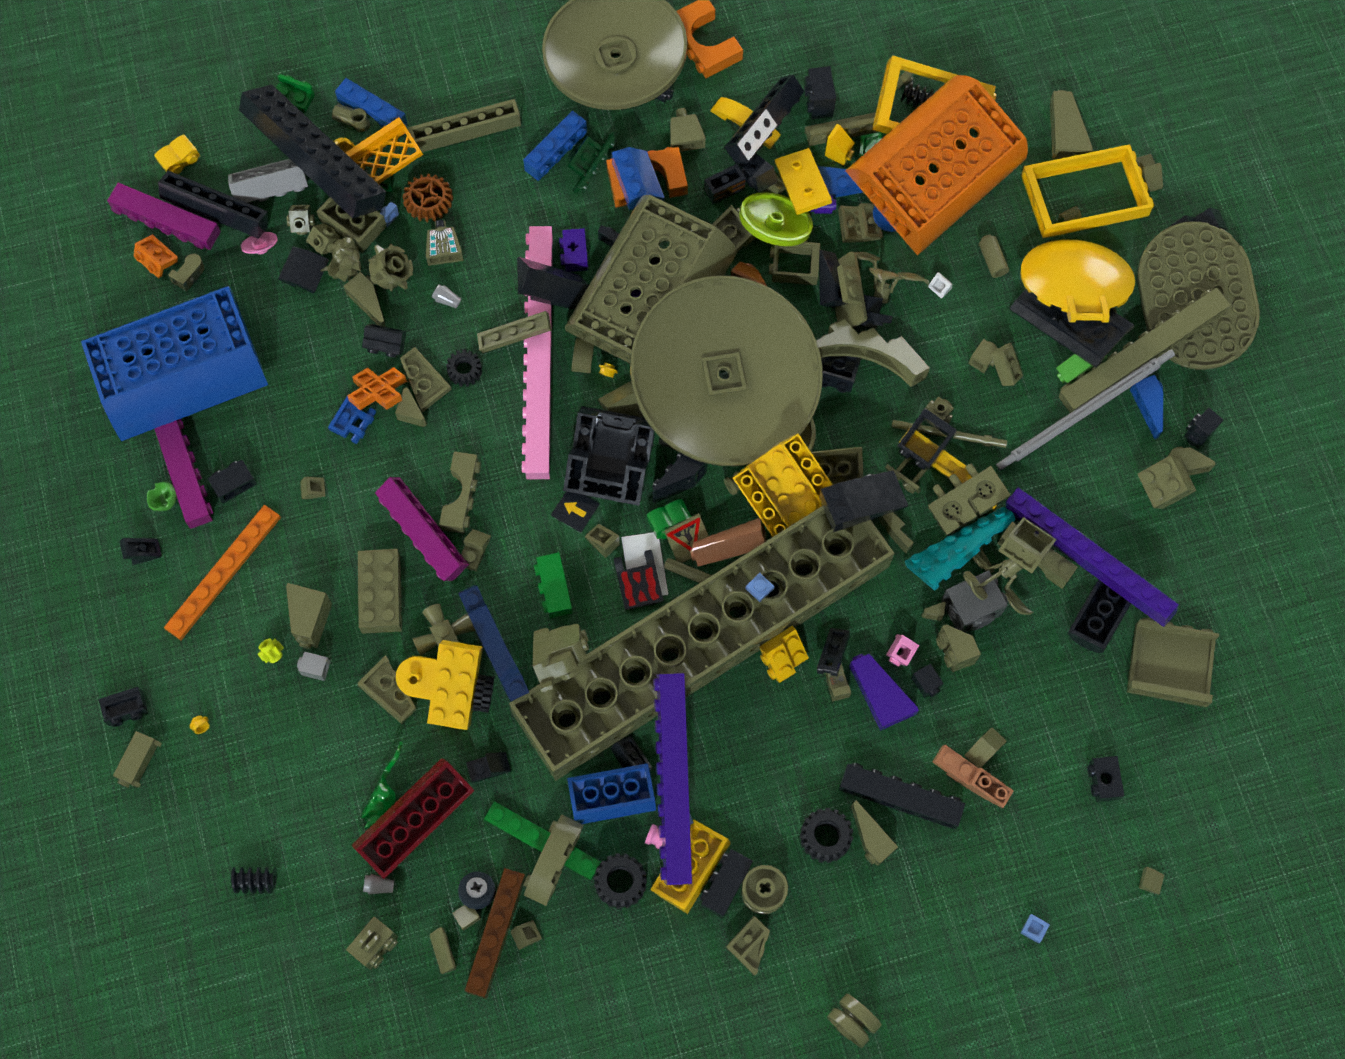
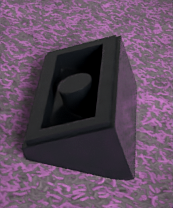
M631 735L616 742L611 747L612 753L622 768L648 763L649 771L653 769Z

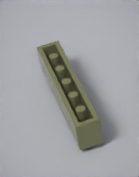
M515 99L408 127L420 150L425 152L521 126V121Z

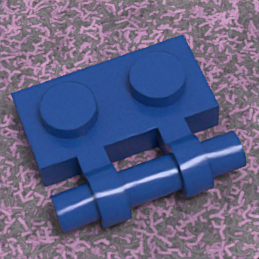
M347 396L328 429L344 438L347 437L349 432L353 433L351 441L357 444L360 438L363 439L366 434L365 430L368 425L374 421L373 417L376 411L372 408L367 413L363 412V409L359 410L349 402ZM358 418L362 419L359 427L354 426Z

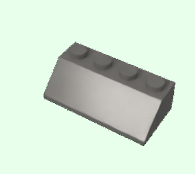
M291 159L228 175L232 197L249 204L255 200L265 201L274 195L277 197L284 196L287 192L293 190L294 192H300L305 187H308L305 173Z

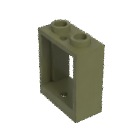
M803 242L796 246L774 245V247H771L770 258H773V264H769V275H772V282L817 285L820 243ZM779 253L811 255L810 274L778 272Z
M1023 517L998 551L1032 574L1051 549L1056 539Z

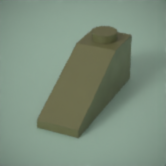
M359 272L343 286L345 292L377 325L386 327L373 286L374 284L368 275L364 276Z
M856 800L851 807L863 850L866 853L865 857L871 864L875 863L879 866L898 846Z

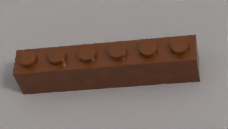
M504 868L465 988L466 993L485 999L488 997L526 879L523 873Z

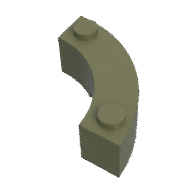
M562 814L558 821H553L549 829L551 834L540 854L532 875L529 874L524 882L526 887L524 896L545 906L548 904L554 894L566 860L569 859L579 840L583 824Z

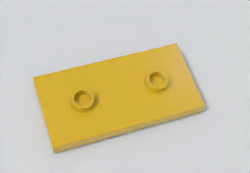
M809 148L774 159L797 215L832 204L830 194Z

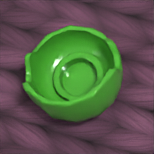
M165 481L155 483L156 487L147 493L149 508L153 511L170 510L177 499L174 486Z

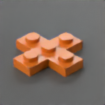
M395 367L380 376L366 368L352 377L353 382L360 388L347 396L349 402L359 410L374 401H377L388 410L402 401L401 394L395 388L407 382L406 377Z

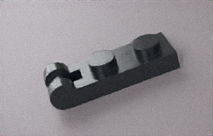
M830 628L817 666V674L824 675V673H830L831 676L838 677L840 665L850 638V630Z

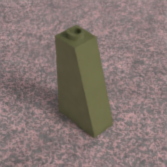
M1064 90L1053 91L1050 99L1052 158L1061 159L1092 152L1093 148L1072 92Z

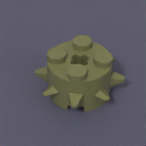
M390 244L388 248L383 249L376 245V255L369 259L370 280L373 284H378L384 289H390V291H393V288L397 286L406 290L408 288L406 280L413 276L411 259L408 260V256L404 254L405 251L398 246Z

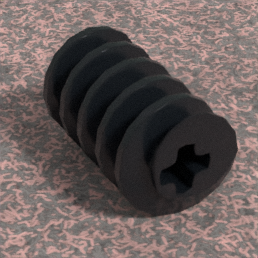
M913 81L906 85L900 102L906 98V104L909 105L913 101V107H916L919 103L921 105L932 96L934 89L927 92V86L920 90L919 83L914 88Z
M235 867L232 868L231 885L236 894L240 890L244 894H247L249 890L252 894H255L257 890L260 894H263L265 890L267 893L272 894L277 882L276 867H274L272 873H270L268 867L265 868L264 873H261L260 867H257L255 873H253L252 867H249L247 873H245L244 867L240 868L239 873L236 872Z

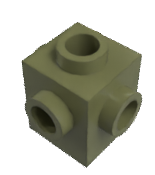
M291 205L289 215H287V226H290L291 233L296 232L298 235L307 234L312 226L315 225L314 215H311L310 205Z
M324 223L313 226L306 241L314 247L316 252L326 254L332 253V245L341 237L333 228Z
M938 397L935 401L931 400L926 406L927 410L947 424L953 418L951 414L954 408L945 399Z

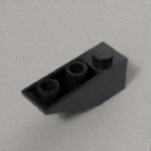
M819 250L820 305L836 308L849 304L842 300L837 270L840 264L836 254Z

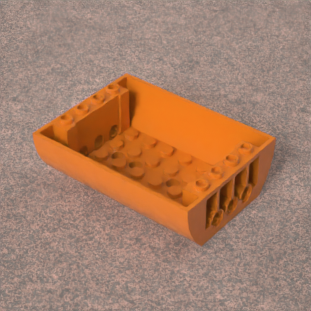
M957 75L945 83L845 171L918 256L1025 161L1028 154V145L1023 133L977 79L965 75ZM973 128L978 133L976 138L970 135V129ZM957 140L964 143V149L957 148ZM930 164L936 165L937 173H932L929 170ZM916 176H921L924 179L923 185L916 183Z

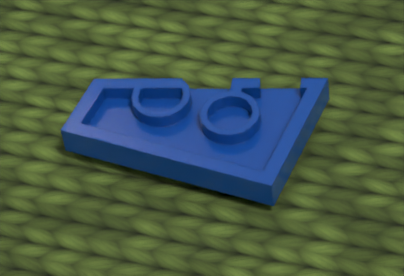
M817 166L830 195H833V198L863 193L847 174L846 169Z

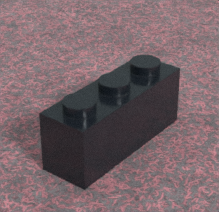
M732 849L729 854L725 852L719 862L722 864L719 872L714 871L710 882H712L710 889L707 890L705 888L699 899L703 901L701 907L722 919L753 863L752 860Z

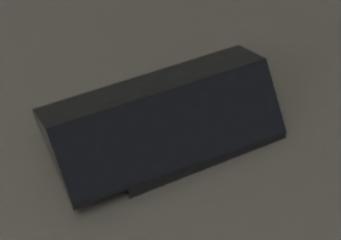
M517 258L518 294L530 296V300L575 310L589 286L580 275L525 258Z

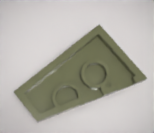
M416 347L400 358L421 412H424L452 390L451 386Z
M386 655L358 682V686L401 724L415 712L416 707L411 698L399 689L396 682V672L391 667Z

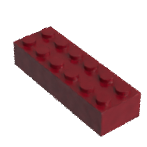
M441 758L351 846L384 879L474 789L448 761Z

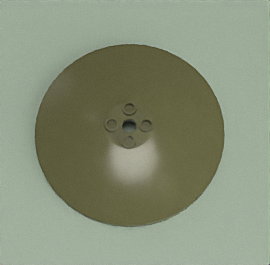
M569 0L550 20L543 38L542 53L545 68L550 79L567 97L592 108L620 110L639 106L655 99L675 82L685 64L687 36L680 16L665 0ZM613 54H620L618 58L612 57Z

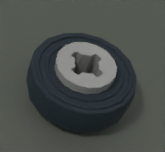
M483 872L467 874L462 878L458 887L461 902L468 908L476 910L488 906L494 899L496 891L494 881Z

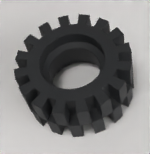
M462 349L463 353H460L458 350L456 355L454 353L451 354V359L448 358L446 367L448 376L455 385L459 383L460 387H463V384L469 387V383L474 385L475 380L478 381L480 379L479 375H482L480 359L475 353L473 355L472 351L469 350L467 353L466 349ZM469 363L472 366L471 371L467 374L459 373L457 371L459 364Z
M478 674L472 710L489 713L495 677Z

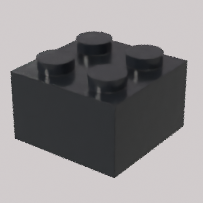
M831 67L808 69V76H805V86L803 87L805 91L804 96L808 97V102H806L807 113H811L812 120L833 117L836 94Z

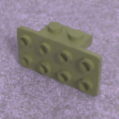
M850 252L838 259L840 266L837 267L842 300L849 304L836 307L835 310L837 322L845 319L852 328H855L867 320V313L857 255L855 252Z

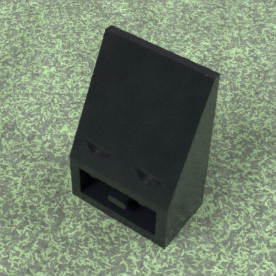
M679 452L676 457L677 461L674 464H669L664 471L665 475L653 483V502L657 503L695 487L707 473V463L697 461Z

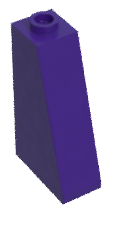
M859 654L852 658L853 661H851L849 667L880 731L917 715L918 707L870 654L865 656Z

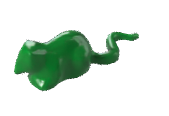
M401 741L397 746L394 756L383 770L380 780L360 816L361 819L367 821L364 826L365 829H369L395 804V792L387 784L386 778L399 758L403 744Z

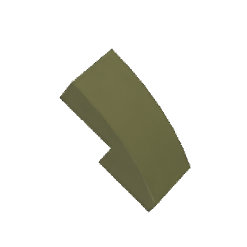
M576 338L572 372L591 373L594 354L593 344Z

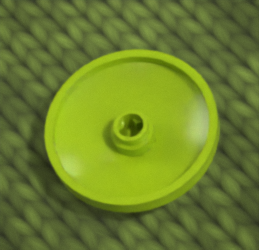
M767 192L752 194L745 198L739 211L740 221L748 232L764 242L777 246H796L802 244L809 238L813 228L810 214L805 212L797 215L790 198L780 194Z

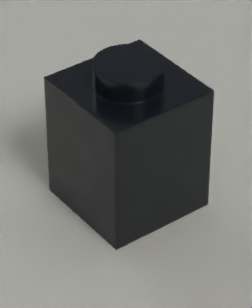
M931 663L915 672L911 677L924 698L929 695L932 698L941 692L940 688L944 684Z

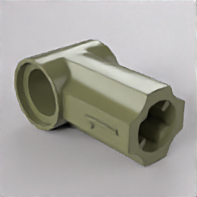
M341 104L335 105L332 113L333 120L352 126L358 132H365L369 129L370 122L363 109H352Z

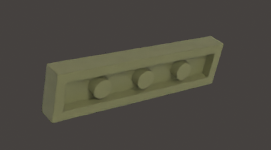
M544 311L477 333L479 350L485 353L552 331L549 313Z

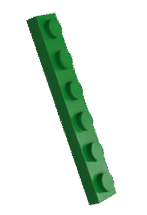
M495 801L484 818L486 822L539 852H542L551 834ZM574 847L564 866L591 881L601 861Z

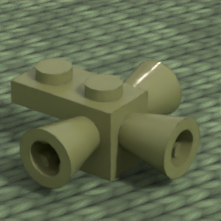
M434 604L422 612L432 625L430 627L432 634L412 639L420 656H422L434 646L438 645L439 647V643L442 640L458 642L457 635L473 632L475 629L467 613L450 625L448 619L444 621L441 604Z

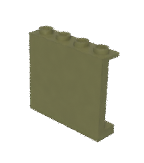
M1151 618L1139 619L1135 624L1127 692L1202 707L1209 706L1212 703L1213 695H1210L1215 641L1219 634L1213 633V630L1210 629L1196 630L1189 625L1175 626L1172 622H1168L1163 627Z

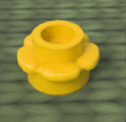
M194 717L190 723V729L195 734L204 733L210 727L208 717Z

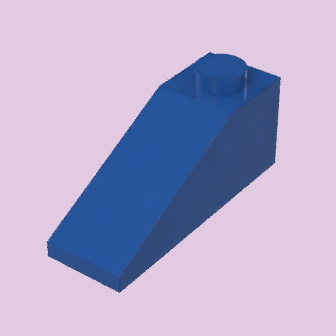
M1153 375L1134 384L1130 391L1154 439H1157L1163 432V386L1156 376Z

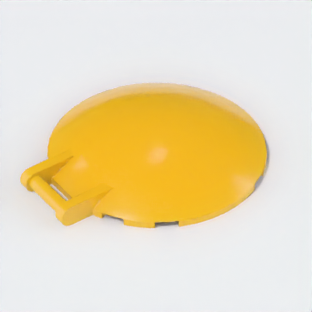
M1063 239L1043 243L1028 252L1022 261L1020 271L1022 282L1028 292H1033L1038 296L1037 300L1049 307L1054 305L1062 308L1061 311L1067 312L1069 322L1084 320L1108 323L1110 308L1120 307L1125 304L1133 293L1135 286L1133 271L1121 256L1104 246L1083 240Z

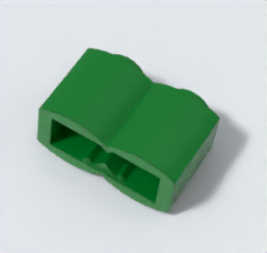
M679 499L647 514V521L657 539H667L664 531L690 518L691 515L683 500Z

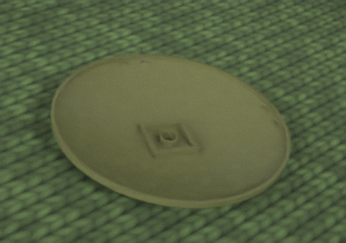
M709 276L689 281L674 288L655 303L646 314L633 342L630 358V376L634 396L640 411L654 432L663 441L685 456L700 462L718 466H742L754 462L758 457L780 442L797 433L800 435L813 417L819 402L822 388V362L812 330L800 312L782 295L763 284L746 278ZM719 371H727L729 377L722 379L719 376Z

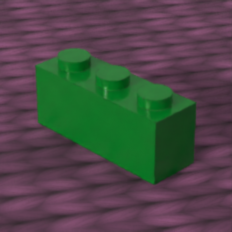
M560 553L536 557L537 564H534L536 576L540 575L541 582L538 583L540 595L544 594L546 600L542 601L544 613H548L549 618L572 614V606Z

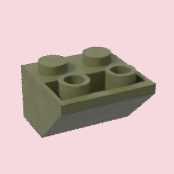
M949 625L942 626L937 635L936 642L939 649L944 651L946 666L950 667L952 672L974 665L981 654L973 636Z

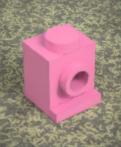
M896 634L895 640L886 655L890 657L889 662L898 667L900 664L907 666L919 645L904 635ZM901 648L902 652L898 655L897 652Z

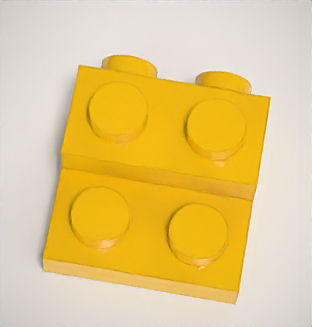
M793 626L759 646L762 653L760 658L769 668L767 670L768 675L772 680L776 679L779 683L796 673L794 667L808 659L797 630Z

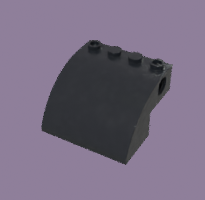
M581 406L577 416L573 448L568 455L563 491L639 506L646 483L655 432L646 419Z

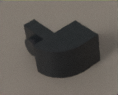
M863 295L867 320L860 325L877 328L878 325L883 326V323L891 324L893 316L880 313L883 298Z

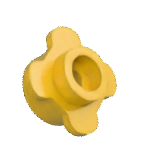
M608 363L599 365V373L613 378L614 374L618 373L614 369V365Z

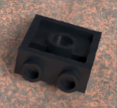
M851 356L821 358L822 387H834L841 393L851 392L861 358Z

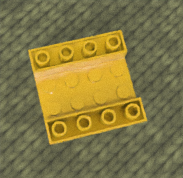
M798 433L771 448L733 477V480L772 537L822 506L819 498L821 489L833 485Z

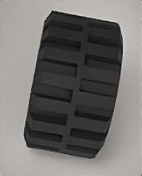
M825 808V810L818 809L815 813L812 812L802 825L800 833L801 846L804 847V852L811 856V859H817L820 863H823V861L832 863L834 860H839L847 853L853 841L851 823L845 819L846 816L844 814H839L838 810L831 811L830 808ZM830 825L837 831L838 841L834 846L825 847L816 841L814 832L818 826Z
M619 853L613 857L610 855L596 869V875L594 876L596 892L601 901L608 904L609 907H617V909L623 907L630 908L631 905L638 903V900L643 897L646 890L647 879L645 870L636 858H631L628 854L620 855ZM625 870L631 874L633 884L627 892L616 893L610 889L608 879L614 871Z

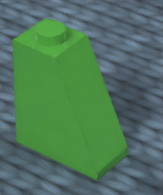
M1074 354L1056 368L1059 372L1057 376L1063 384L1065 382L1072 384L1077 381L1076 378L1085 372L1087 374L1092 371L1093 366ZM1105 356L1101 363L1103 364L1104 362H1106L1108 360V357Z

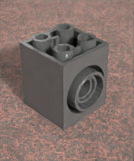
M988 570L975 577L979 583H983L993 575ZM997 578L982 587L988 595L985 600L977 598L966 581L945 591L941 602H946L945 610L956 629L962 632L975 631L990 624L995 618L1002 615L1008 606V600L1006 595L1000 592Z

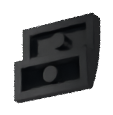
M293 246L278 280L293 287L298 286L314 294L324 271L321 272L320 270L327 267L329 259Z

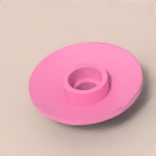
M264 232L259 239L250 236L242 242L241 249L248 254H264L277 243V235L272 232Z

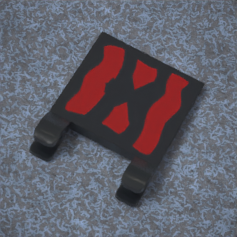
M652 550L644 552L647 565L624 570L622 558H614L625 610L664 602Z

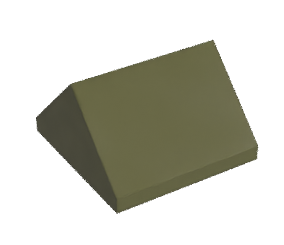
M631 381L598 399L604 410L644 417L635 399Z

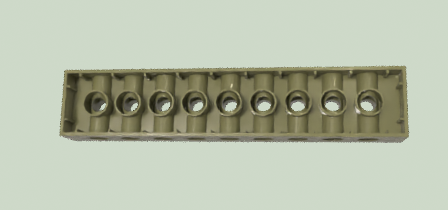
M821 506L588 653L584 661L577 663L580 672L576 676L567 680H560L558 677L553 679V688L546 692H541L539 684L529 690L528 694L510 702L512 714L555 781H557L658 716V712L654 710V700L657 699V691H654L653 680L657 678L656 674L684 673L685 698L758 652L760 650L759 646L789 627H797L889 568L894 552L871 520L833 533L824 508ZM838 548L842 553L835 555L829 549ZM799 568L807 569L810 572V574L802 576L799 575L796 572V570ZM759 573L774 586L773 590L777 592V595L773 597L766 596L761 602L745 589L746 585ZM733 610H740L744 613V616L734 618L729 613ZM700 631H707L711 634V637L702 640L696 637V634ZM667 652H673L678 657L673 661H666L662 658V655ZM634 673H639L644 677L638 683H632L628 680L629 676ZM599 695H606L610 698L604 705H598L594 702V699ZM566 716L573 717L576 720L569 727H563L559 724L561 719Z

